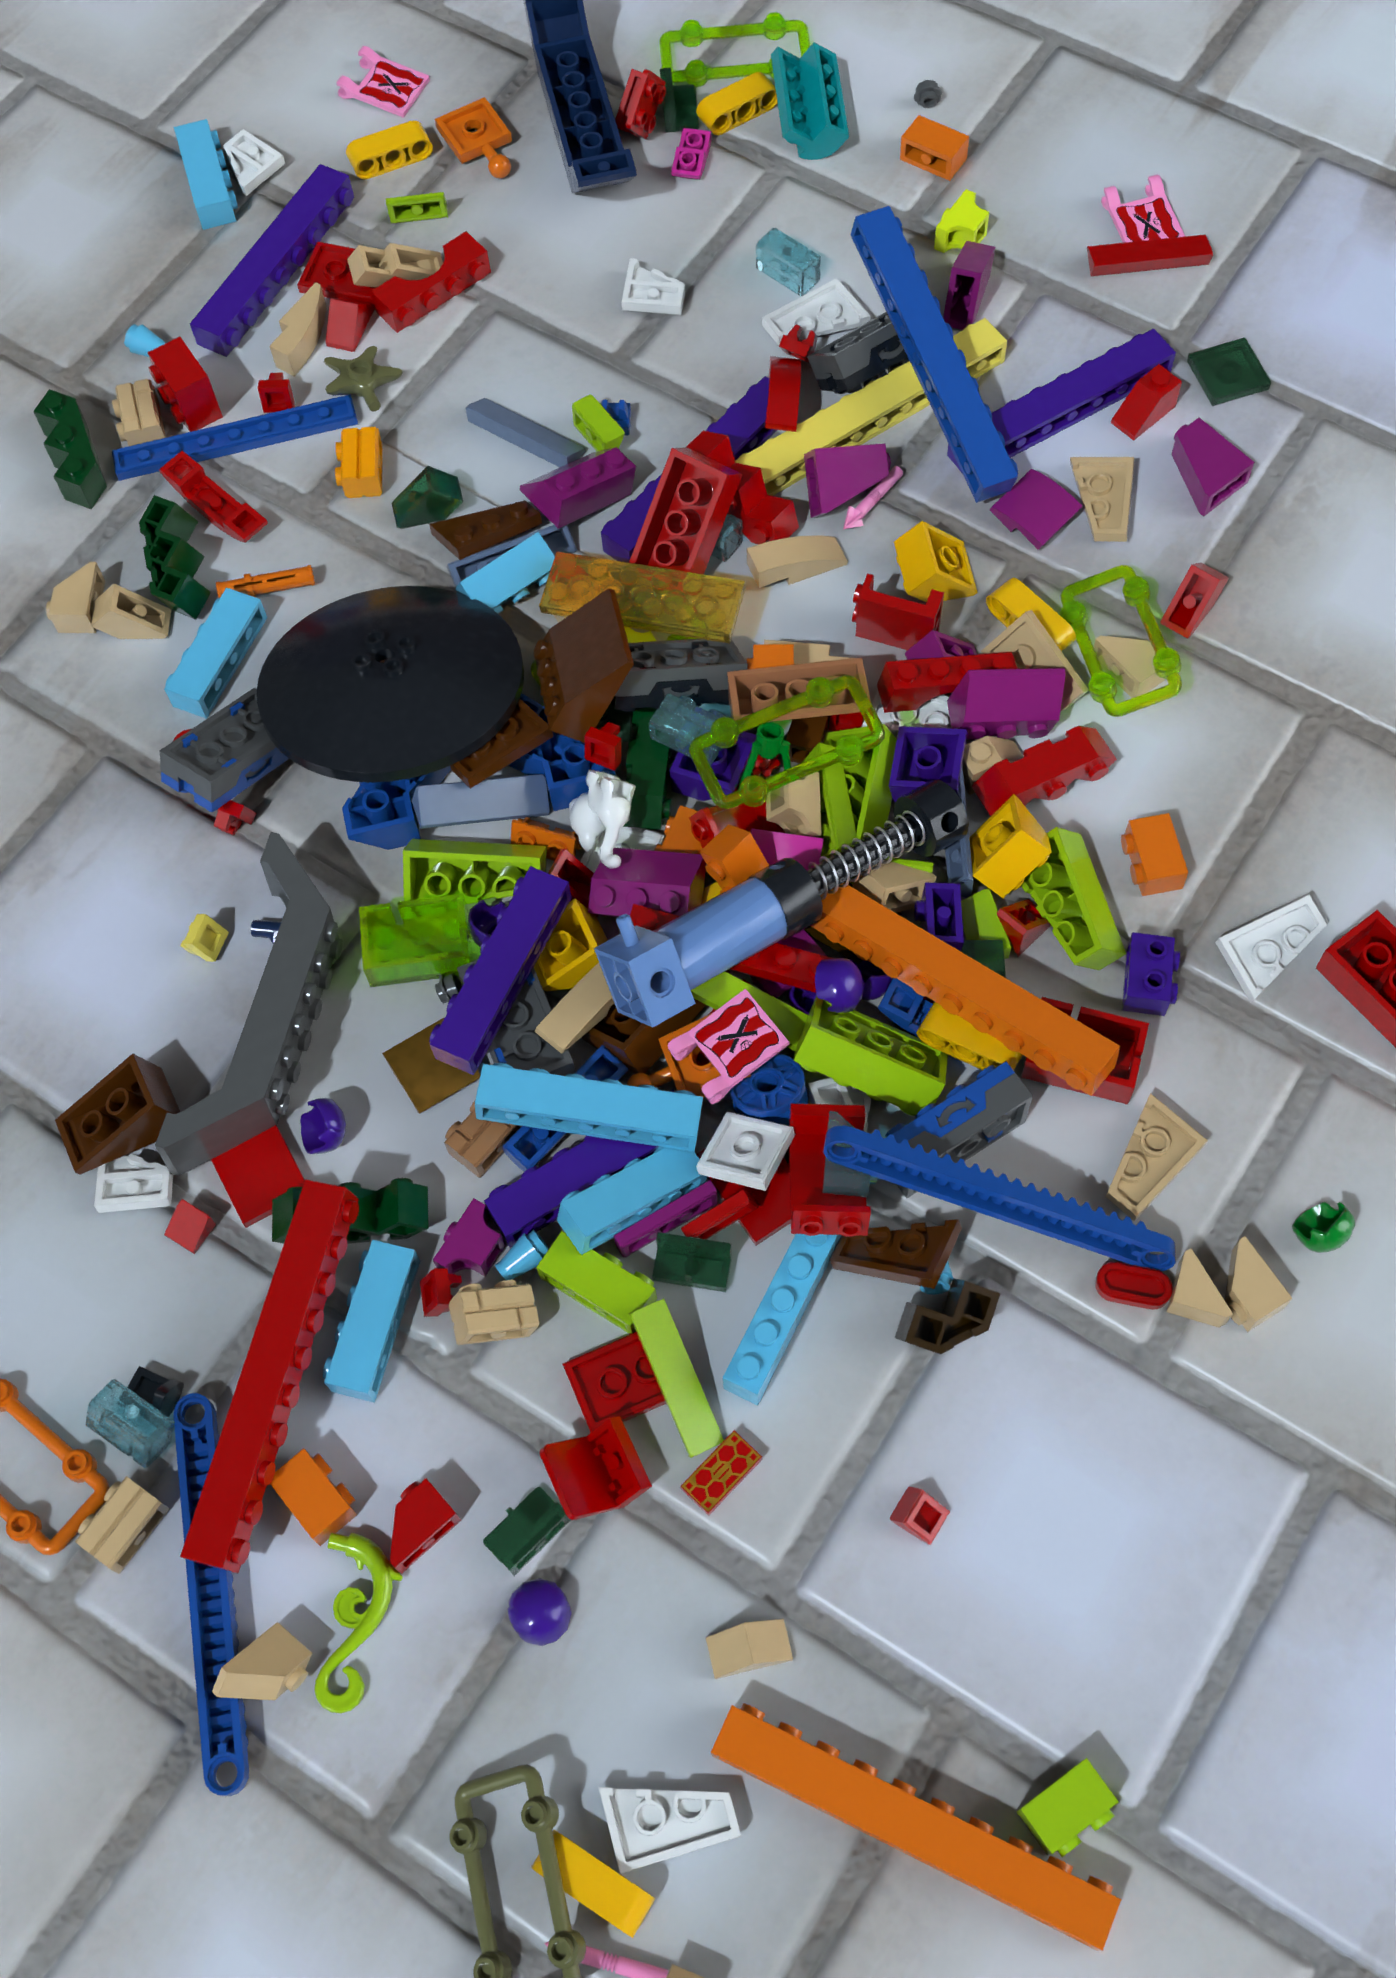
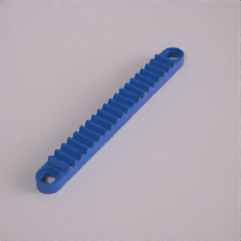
M835 1126L826 1132L823 1149L825 1157L844 1167L1131 1265L1165 1271L1172 1268L1176 1263L1175 1242L1166 1235L1148 1230L1143 1221H1139L1137 1225H1134L1130 1217L1126 1216L1123 1220H1120L1114 1211L1109 1216L1105 1214L1102 1207H1098L1093 1211L1088 1202L1079 1206L1073 1197L1068 1202L1064 1201L1062 1194L1059 1192L1054 1197L1050 1195L1047 1188H1043L1038 1192L1033 1183H1029L1027 1187H1024L1018 1178L1013 1182H1009L1006 1174L1002 1173L999 1178L995 1177L990 1168L983 1173L980 1171L978 1164L974 1163L969 1168L966 1166L964 1159L961 1158L957 1163H954L949 1154L940 1158L935 1149L926 1153L920 1144L915 1148H911L906 1139L899 1144L896 1142L894 1135L889 1134L886 1139L882 1138L880 1131L877 1129L871 1134L849 1126ZM836 1143H845V1144L851 1145L852 1147H846V1148H844V1147H839V1146H837V1145H835V1144H836ZM1149 1252H1163V1254H1151Z
M190 1393L183 1396L177 1402L173 1415L184 1543L220 1437L215 1407L205 1396L199 1393ZM195 1404L203 1405L205 1409L203 1419L196 1424L187 1423L185 1414L188 1408ZM185 1559L203 1776L207 1788L212 1793L231 1797L243 1790L249 1780L247 1751L249 1742L246 1736L247 1723L244 1718L246 1710L243 1699L217 1697L212 1693L221 1667L239 1653L238 1624L235 1620L236 1607L233 1600L235 1592L232 1588L234 1580L230 1571ZM232 1762L236 1766L237 1777L231 1785L222 1787L217 1782L216 1772L223 1763Z

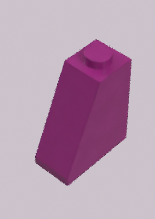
M966 241L954 262L943 314L945 323H949L952 328L963 330L966 326L974 324L991 274L995 246Z
M1199 417L1189 425L1185 424L1178 429L1174 435L1175 442L1171 455L1199 513L1205 516L1248 483L1254 461Z
M886 443L816 448L805 453L804 462L811 518H817L830 512L889 476L891 459L889 453L886 452Z

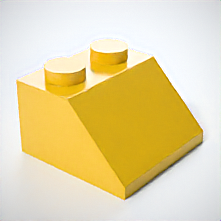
M921 521L894 541L897 553L896 560L901 568L904 579L903 587L911 597L927 602L931 589L944 592L943 601L971 597L978 593L962 540Z
M1014 794L969 837L972 876L1002 898L1012 890H1017L1023 884L1026 876L1036 867L1044 865L1052 853L1048 834Z
M576 898L567 905L534 965L542 989L546 992L573 988L599 963L594 948L608 941L596 915L588 913V908Z

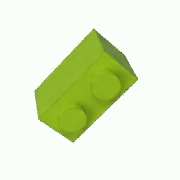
M1085 1758L1016 1812L1047 1856L1058 1851L1060 1856L1063 1857L1082 1842L1077 1834L1089 1825L1096 1831L1115 1816L1110 1809L1118 1803V1800L1089 1760Z

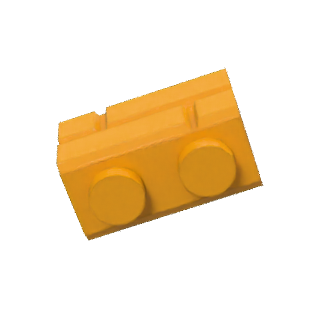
M375 426L361 427V430L358 428L343 429L341 431V442H336L337 460L341 461V467H335V478L337 486L343 487L347 498H359L363 495L374 497L381 496L383 444L379 429Z

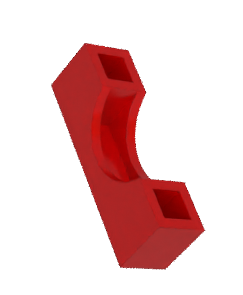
M467 231L443 245L445 259L441 268L433 275L420 280H406L394 276L371 291L376 313L396 333L412 325L424 315L435 310L438 306L491 273L487 250Z
M1005 652L888 661L885 663L877 683L884 713L917 710L923 703L936 696L952 693L968 670L1017 669L1013 653Z

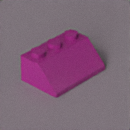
M617 447L597 451L520 485V491L559 529L631 495L636 465Z
M1065 668L968 670L947 700L951 728L966 729V739L976 740L984 736H997V738L1003 739L1028 735L1030 738L1046 736L1060 718L1066 676Z
M613 848V855L616 854L621 858V865L610 869L600 861L591 878L588 913L607 917H619L623 914L630 915L634 903L681 916L702 905L706 862L701 854Z

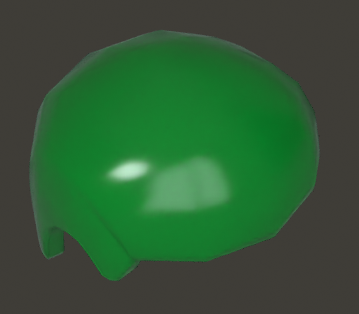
M1322 1202L1306 1210L1292 1224V1230L1298 1240L1307 1249L1317 1253L1334 1251L1344 1245L1350 1239L1355 1227L1354 1217L1344 1204L1339 1202L1337 1203L1339 1209H1334L1326 1202Z

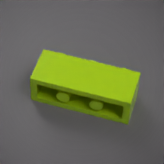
M563 1231L560 1232L536 1267L540 1279L629 1334L636 1332L629 1313L657 1301L656 1289L653 1287L654 1282L650 1278L637 1271L633 1275L621 1268L623 1266L622 1262L607 1252L600 1255L594 1250H590L581 1255Z

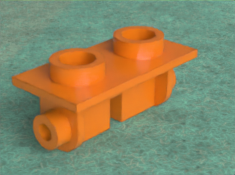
M529 817L512 820L511 844L547 846V859L555 861L561 849H566L575 857L576 849L579 850L581 848L575 831L571 832L557 827L551 831L549 830V825L531 820Z

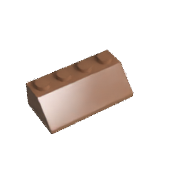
M862 658L727 672L732 725L872 711Z

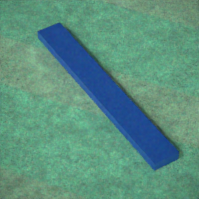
M351 394L111 450L116 476L121 481L159 472L162 466L181 451H184L194 461L201 462L358 425Z

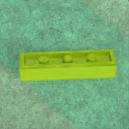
M819 742L803 760L802 769L803 771L812 769L819 772L821 835L816 838H823L821 856L830 858L832 850L841 852L843 844L852 846V841L854 838H857L841 751L837 747Z
M663 1298L629 1313L688 1456L692 1458L721 1444L724 1439L665 1299Z

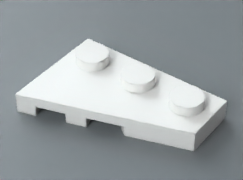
M836 278L762 317V327L779 345L783 335L787 336L795 325L802 327L800 340H804L808 337L811 330L817 336L853 329L869 322L871 316Z
M598 1787L620 1874L741 1837L730 1792Z

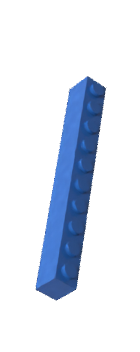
M890 206L856 216L850 235L976 503L1011 491L1018 478L1017 465L1007 454L1003 435L1000 431L996 430L992 422L991 410L987 404L983 403L979 395L978 383L968 372L964 353L960 349L958 350L953 340L952 328L949 323H945L940 313L939 301L936 296H932L929 290L927 276L924 270H920L915 260L913 246L907 243L903 235L900 219L894 216Z

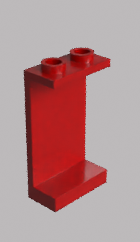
M791 1103L789 1126L794 1128L795 1137L789 1146L791 1234H805L808 1236L818 1234L843 1235L847 1237L868 1235L871 1206H867L865 1173L836 1164L828 1160L823 1152L826 1132L830 1128L849 1126L864 1131L865 1105ZM836 1143V1144H835V1145H837V1146H839V1147H844V1148H846V1147H852L851 1145L845 1144V1143Z

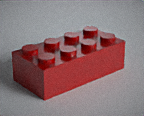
M671 448L626 570L678 597L696 595L743 474L692 449Z
M1376 910L1324 951L1316 969L1396 1048V927Z

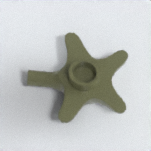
M375 346L368 347L359 357L351 360L327 357L324 359V363L340 375L328 384L325 390L327 394L333 396L355 394L363 397L370 411L375 412L380 409L381 404L375 395L374 389L401 377L402 370L374 364L373 361L377 354V347Z

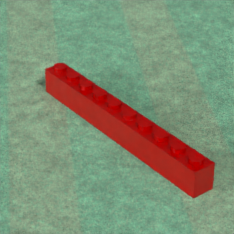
M305 1179L180 1555L181 1558L239 1574L241 1565L246 1562L249 1556V1539L254 1525L259 1522L262 1515V1499L266 1486L272 1482L275 1475L276 1467L274 1462L279 1447L284 1444L287 1437V1421L291 1409L296 1406L299 1400V1384L303 1371L311 1363V1347L315 1334L321 1330L324 1322L323 1309L327 1297L332 1294L335 1288V1272L339 1260L345 1256L347 1250L346 1238L350 1225L356 1221L358 1216L359 1198L346 1187Z

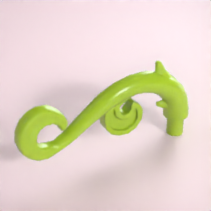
M331 1533L328 1540V1549L345 1552L347 1557L354 1558L359 1570H363L364 1565L368 1568L373 1579L372 1601L364 1613L358 1614L355 1611L356 1605L367 1602L365 1594L360 1589L348 1587L338 1593L333 1605L335 1619L342 1626L355 1630L325 1662L315 1681L314 1688L316 1699L320 1705L331 1713L340 1714L352 1711L359 1705L364 1696L365 1685L359 1672L352 1666H346L342 1669V1672L348 1676V1689L342 1694H333L328 1686L330 1674L375 1631L389 1606L393 1589L392 1580L401 1581L403 1579V1576L393 1567L379 1545L371 1539L355 1533H351L349 1536Z

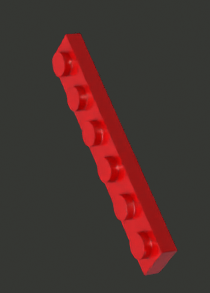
M634 903L630 913L634 926L637 925L651 931L680 917ZM775 943L730 969L816 993V967L821 960L834 958Z

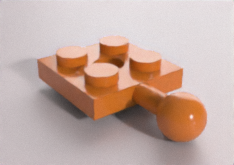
M485 97L435 119L437 130L462 164L484 154L489 161L488 169L493 177L502 179L509 175L511 171L510 160L505 155L497 154L495 149L512 142L511 132ZM473 128L477 130L476 132H468V130Z
M711 1014L659 1038L658 1040L668 1066L650 1075L636 1073L628 1079L626 1085L635 1087L652 1085L657 1088L673 1080L677 1091H690L695 1096H702L704 1098L705 1095L702 1092L703 1085L721 1076L711 1062L703 1066L697 1064V1055L701 1051L698 1046L686 1058L677 1061L671 1055L667 1045L677 1036L690 1031Z

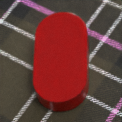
M1110 1262L1103 1265L1095 1278L1096 1290L1105 1300L1155 1310L1162 1308L1167 1304L1173 1292L1171 1280L1165 1273L1155 1269L1119 1262Z

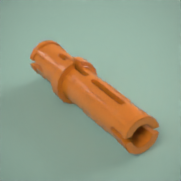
M307 565L305 567L251 576V573L244 574V578L216 582V589L219 598L226 587L256 597L259 594L315 585L311 565Z

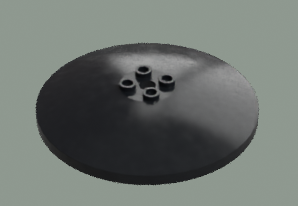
M397 586L373 589L332 602L311 613L287 631L273 647L262 666L257 684V705L264 728L274 745L293 762L312 772L353 782H389L410 779L435 772L464 759L489 742L502 729L517 707L522 694L524 665L521 648L511 627L499 614L482 602L470 599L466 595L425 586ZM388 659L384 663H380V661Z

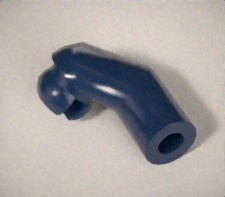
M253 920L251 935L252 937L269 938L274 944L281 922Z

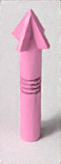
M894 466L889 471V476L882 479L856 508L848 507L844 529L863 526L862 518L903 476V471L900 467Z
M586 1946V1954L581 1964L598 1969L603 1967L602 1970L606 1968L608 1972L610 1969L612 1973L615 1971V1974L629 1978H667L669 1971L620 1955L618 1958L616 1954L613 1956V1953L609 1955V1952L605 1954V1951Z

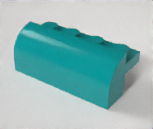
M815 42L812 43L801 58L777 46L771 54L782 138L791 144L797 145L798 157L818 160L828 157L836 152L849 138L836 54Z

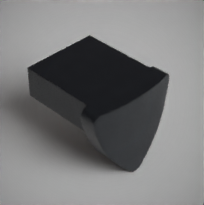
M139 1366L120 1401L152 1416L153 1422L162 1425L169 1418L179 1401L184 1383L175 1379L169 1380Z

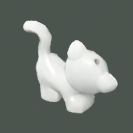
M588 770L585 779L589 791L582 793L578 798H574L569 804L571 826L578 835L581 847L586 852L592 849L596 838L606 829L600 848L601 862L610 869L617 868L621 865V858L616 854L613 855V848L617 842L619 830L629 821L631 801L636 786L620 780L615 775Z

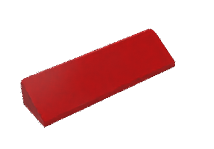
M1206 234L1087 247L1090 276L1209 265L1213 257V251Z

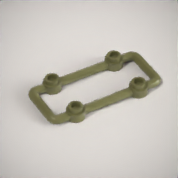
M526 1764L467 1781L456 1791L454 1799L457 1821L452 1826L449 1839L452 1847L464 1855L482 1955L479 1956L474 1965V1978H511L512 1963L508 1955L498 1950L480 1854V1850L487 1841V1829L480 1819L474 1818L471 1798L523 1782L526 1783L529 1799L523 1805L521 1819L524 1826L536 1834L555 1932L549 1941L547 1954L552 1964L562 1969L563 1978H581L579 1964L585 1957L586 1944L582 1935L571 1928L552 1829L559 1819V1809L551 1797L545 1796L540 1773L535 1767Z

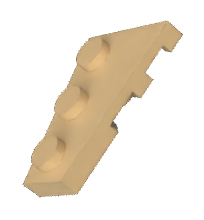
M1070 457V465L1094 541L1127 542L1134 457Z
M1032 610L1022 614L980 651L983 654L1012 652L1017 669L1065 668L1066 676L1061 711L1067 709L1089 691Z
M1150 1093L1106 1194V1198L1135 1221L1200 1152L1208 1140Z

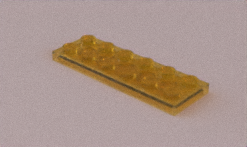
M557 551L539 607L541 613L567 617L610 588L615 590L624 627L730 644L746 586L743 580Z

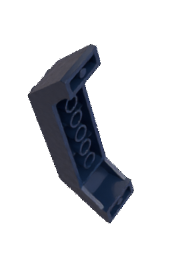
M523 0L537 72L571 192L577 193L629 182L637 176L636 167L630 149L624 150L589 35L583 0Z

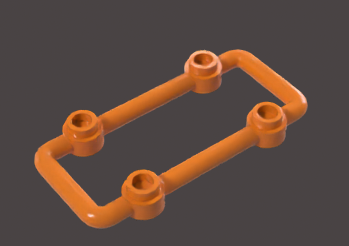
M0 1379V1412L7 1411L63 1461L62 1470L66 1477L77 1483L86 1482L94 1489L93 1494L52 1539H49L41 1532L42 1523L36 1514L28 1510L18 1511L0 1494V1517L7 1522L6 1531L8 1536L20 1544L30 1543L43 1555H54L62 1551L77 1535L82 1522L89 1515L95 1514L106 1502L104 1496L110 1486L106 1478L97 1471V1461L92 1454L83 1449H72L18 1400L19 1394L15 1385L6 1379Z

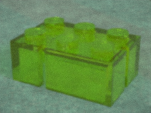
M463 893L397 902L403 924L398 925L390 903L359 907L363 971L370 987L439 979L441 974L447 976L455 973L459 976L457 967L473 962L471 934L468 927L469 911Z

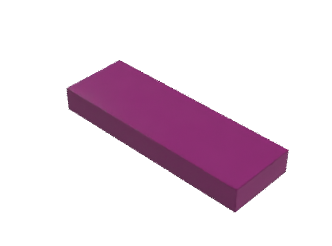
M711 1180L614 1235L616 1247L622 1257L626 1258L717 1205V1190Z

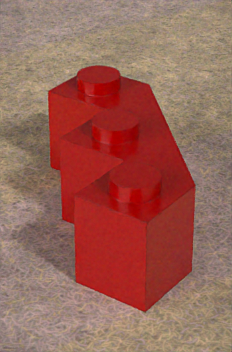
M703 430L685 447L743 474L726 517L752 543L762 544L789 538L799 528L793 500L767 495L761 468L735 463L728 435Z
M1076 726L1066 731L1065 736L1067 738L1052 744L1050 739L1024 750V757L1010 763L1006 758L995 763L971 787L989 815L992 816L1013 794L1025 806L1033 798L1051 801L1058 799L1067 791L1066 787L1075 779L1096 781L1104 777L1109 771L1108 768L1117 759L1097 729Z

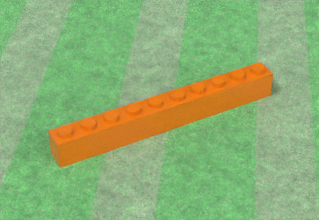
M849 885L845 888L838 887L835 894L827 893L826 898L821 900L823 906L822 917L818 922L810 926L823 933L831 942L839 943L851 950L859 959L869 961L879 967L889 977L897 978L912 987L917 994L930 998L940 1004L948 1013L958 1015L971 1023L978 1031L987 1033L1001 1041L1009 1050L1019 1052L1034 1061L1039 1068L1050 1071L1062 1078L1072 1088L1082 1090L1092 1096L1115 1068L1120 1045Z
M743 1703L741 1709L733 1705L731 1706L712 1748L711 1755L1097 1951H1103L1121 1902L1120 1898L1111 1894L1113 1886L1090 1875L1086 1882L1071 1874L1073 1866L1053 1856H1049L1046 1862L1032 1855L1033 1846L1015 1837L1010 1836L1007 1843L992 1835L993 1826L975 1817H971L969 1823L953 1816L955 1811L953 1806L932 1797L929 1804L914 1796L917 1789L896 1778L893 1779L892 1784H889L876 1777L878 1769L858 1759H855L854 1764L851 1765L838 1758L840 1751L835 1747L820 1740L817 1741L816 1746H813L800 1739L803 1733L800 1730L781 1721L777 1728L763 1721L765 1713L748 1704Z

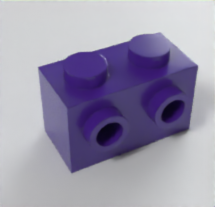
M925 882L921 900L915 901L914 920L920 921V927L962 951L964 938L960 884Z
M1132 932L1126 951L1122 1011L1165 1016L1169 1004L1176 1003L1178 983H1172L1173 972L1178 971L1180 951H1174L1175 937Z

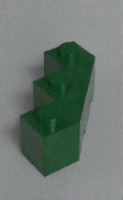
M49 389L33 412L44 435L47 436L43 444L54 467L58 468L53 477L65 500L92 509L107 485L87 423L75 398Z
M154 495L139 521L140 532L145 536L146 546L143 547L146 568L151 571L152 582L149 583L150 592L173 611L196 620L211 594L208 589L193 579L205 557L187 543L198 521L175 502Z
M670 706L667 709L645 707L637 708V710L633 711L632 740L629 739L626 759V782L634 784L636 787L631 801L629 821L623 827L661 830L665 819H669L671 816L672 800L666 799V788L670 781V769L676 758L671 757L672 746L676 737H681L683 723L682 717H677V706Z
M408 1178L393 1179L390 1184L377 1191L361 1188V1185L355 1182L339 1185L346 1187L359 1198L358 1216L356 1221L350 1225L346 1238L347 1244L371 1242V1235L386 1233L390 1234L391 1240L407 1239L429 1229L428 1186L414 1184L413 1180ZM291 1187L287 1189L286 1193L272 1199V1242L284 1244L303 1187Z

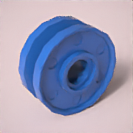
M776 1054L752 1072L751 1076L743 1079L730 1089L733 1108L736 1114L789 1126L791 1103L808 1104V1090L805 1085L803 1070L792 1058L782 1054Z

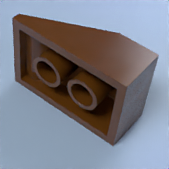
M132 1053L55 1119L74 1172L80 1175L155 1143L167 1112L177 1114L180 1110L162 1068Z

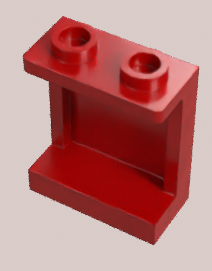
M867 573L863 584H857L853 597V603H856L852 616V622L856 623L857 637L909 650L932 630L940 631L944 592L931 589L926 605L873 591L874 575Z
M771 782L719 805L700 809L689 817L692 833L700 842L702 848L728 824L751 832V829L785 833L778 824L767 821L766 789L772 786Z

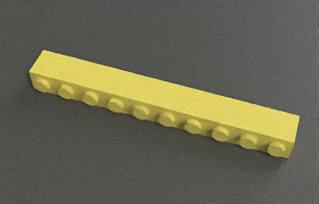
M986 318L966 326L961 332L953 336L958 350L960 349L964 353L966 367L970 376L975 379L1005 361L1007 340ZM909 361L901 366L894 367L885 376L868 382L862 389L850 395H845L828 408L819 410L807 420L797 423L796 432L786 431L775 438L768 439L763 445L751 452L742 454L735 460V463L761 468L767 495L774 496L806 477L805 453L816 448L862 445L926 408L930 403Z

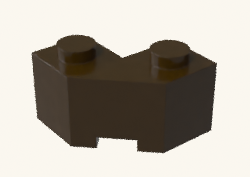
M953 1278L942 1313L906 1302L895 1338L932 1352L943 1354L954 1348L955 1345L989 1330L1001 1293L968 1281Z

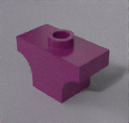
M473 1198L459 1221H454L450 1224L443 1238L445 1242L433 1259L437 1268H448V1273L450 1274L470 1269L486 1277L503 1251L505 1244L501 1234L488 1227L491 1216L485 1204Z

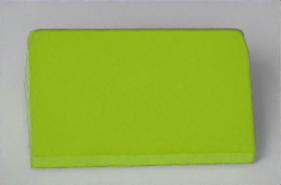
M444 192L386 198L391 223L448 217L447 201Z
M587 395L572 403L573 424L596 451L615 447L619 449L624 438V430L593 395Z
M990 889L981 890L962 900L963 934L972 958L983 965L1009 958L1011 945L997 916L998 910Z

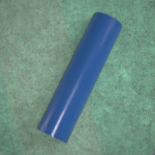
M602 1045L574 1074L595 1081H603L605 1079L619 1081L628 1072L629 1068ZM522 1126L503 1145L502 1149L509 1159L525 1172L529 1168L536 1166L567 1133Z

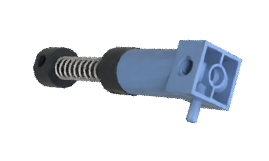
M939 779L931 780L897 799L894 805V823L886 821L883 829L876 826L874 834L865 832L863 840L854 838L852 846L843 844L841 852L832 850L830 858L821 856L819 864L810 862L808 870L792 858H783L751 875L741 884L654 931L637 925L634 926L628 914L620 915L616 922L621 934L594 948L618 1013L653 1028L696 1004L691 992L692 989L776 942L785 940L818 922L822 917L823 911L821 900L826 898L827 893L835 894L838 887L845 888L849 881L856 882L860 875L867 876L871 869L878 870L881 864H889L892 861V857L899 858L903 852L913 850L923 857H928L961 840L967 834L969 826L963 802L947 783Z

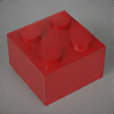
M180 336L147 352L152 363L148 367L149 372L156 384L160 383V387L156 388L165 405L169 403L172 405L170 410L179 425L184 423L189 432H192L223 418L208 375Z

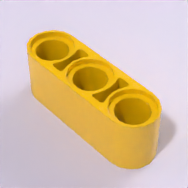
M756 72L706 96L698 104L696 114L714 135H721L773 109L778 104L776 88L762 72Z
M413 120L355 139L348 144L346 155L357 177L360 179H370L428 158L433 151V145L422 124Z
M1010 578L986 598V604L990 612L1007 628L1022 614L1032 610L1061 652L1076 640V634L1072 626L1017 578Z
M936 1002L933 1003L916 1032L919 1039L928 1046L981 1070L991 1065L998 1067L1004 1062H1007L1014 1070L1022 1057V1054L1009 1050L1001 1041L987 1033L978 1031L971 1023L958 1015L948 1013Z
M553 1829L552 1833L564 1892L633 1938L656 1898ZM538 1854L531 1868L544 1877L540 1855Z

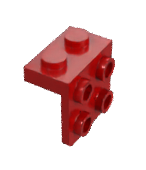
M631 69L615 118L618 130L647 140L648 134L654 130L656 124L655 113L658 104L660 105L663 102L666 94V87H664L666 82L652 71L644 69L643 72Z
M620 1416L607 1419L587 1436L546 1444L540 1449V1457L566 1516L571 1520L624 1508L652 1487Z

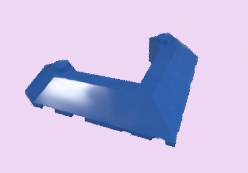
M522 693L520 699L548 724L547 715L544 712L545 707ZM553 732L554 737L508 766L526 775L544 774L553 811L569 808V804L574 798H578L582 793L589 791L585 779L588 770L605 772L615 776L616 774L611 769L585 760V743ZM448 766L426 775L404 780L359 782L360 786L352 799L348 798L342 807L348 839L387 850L404 847L411 839H421L412 803L415 789L418 786L440 784L451 770V767Z

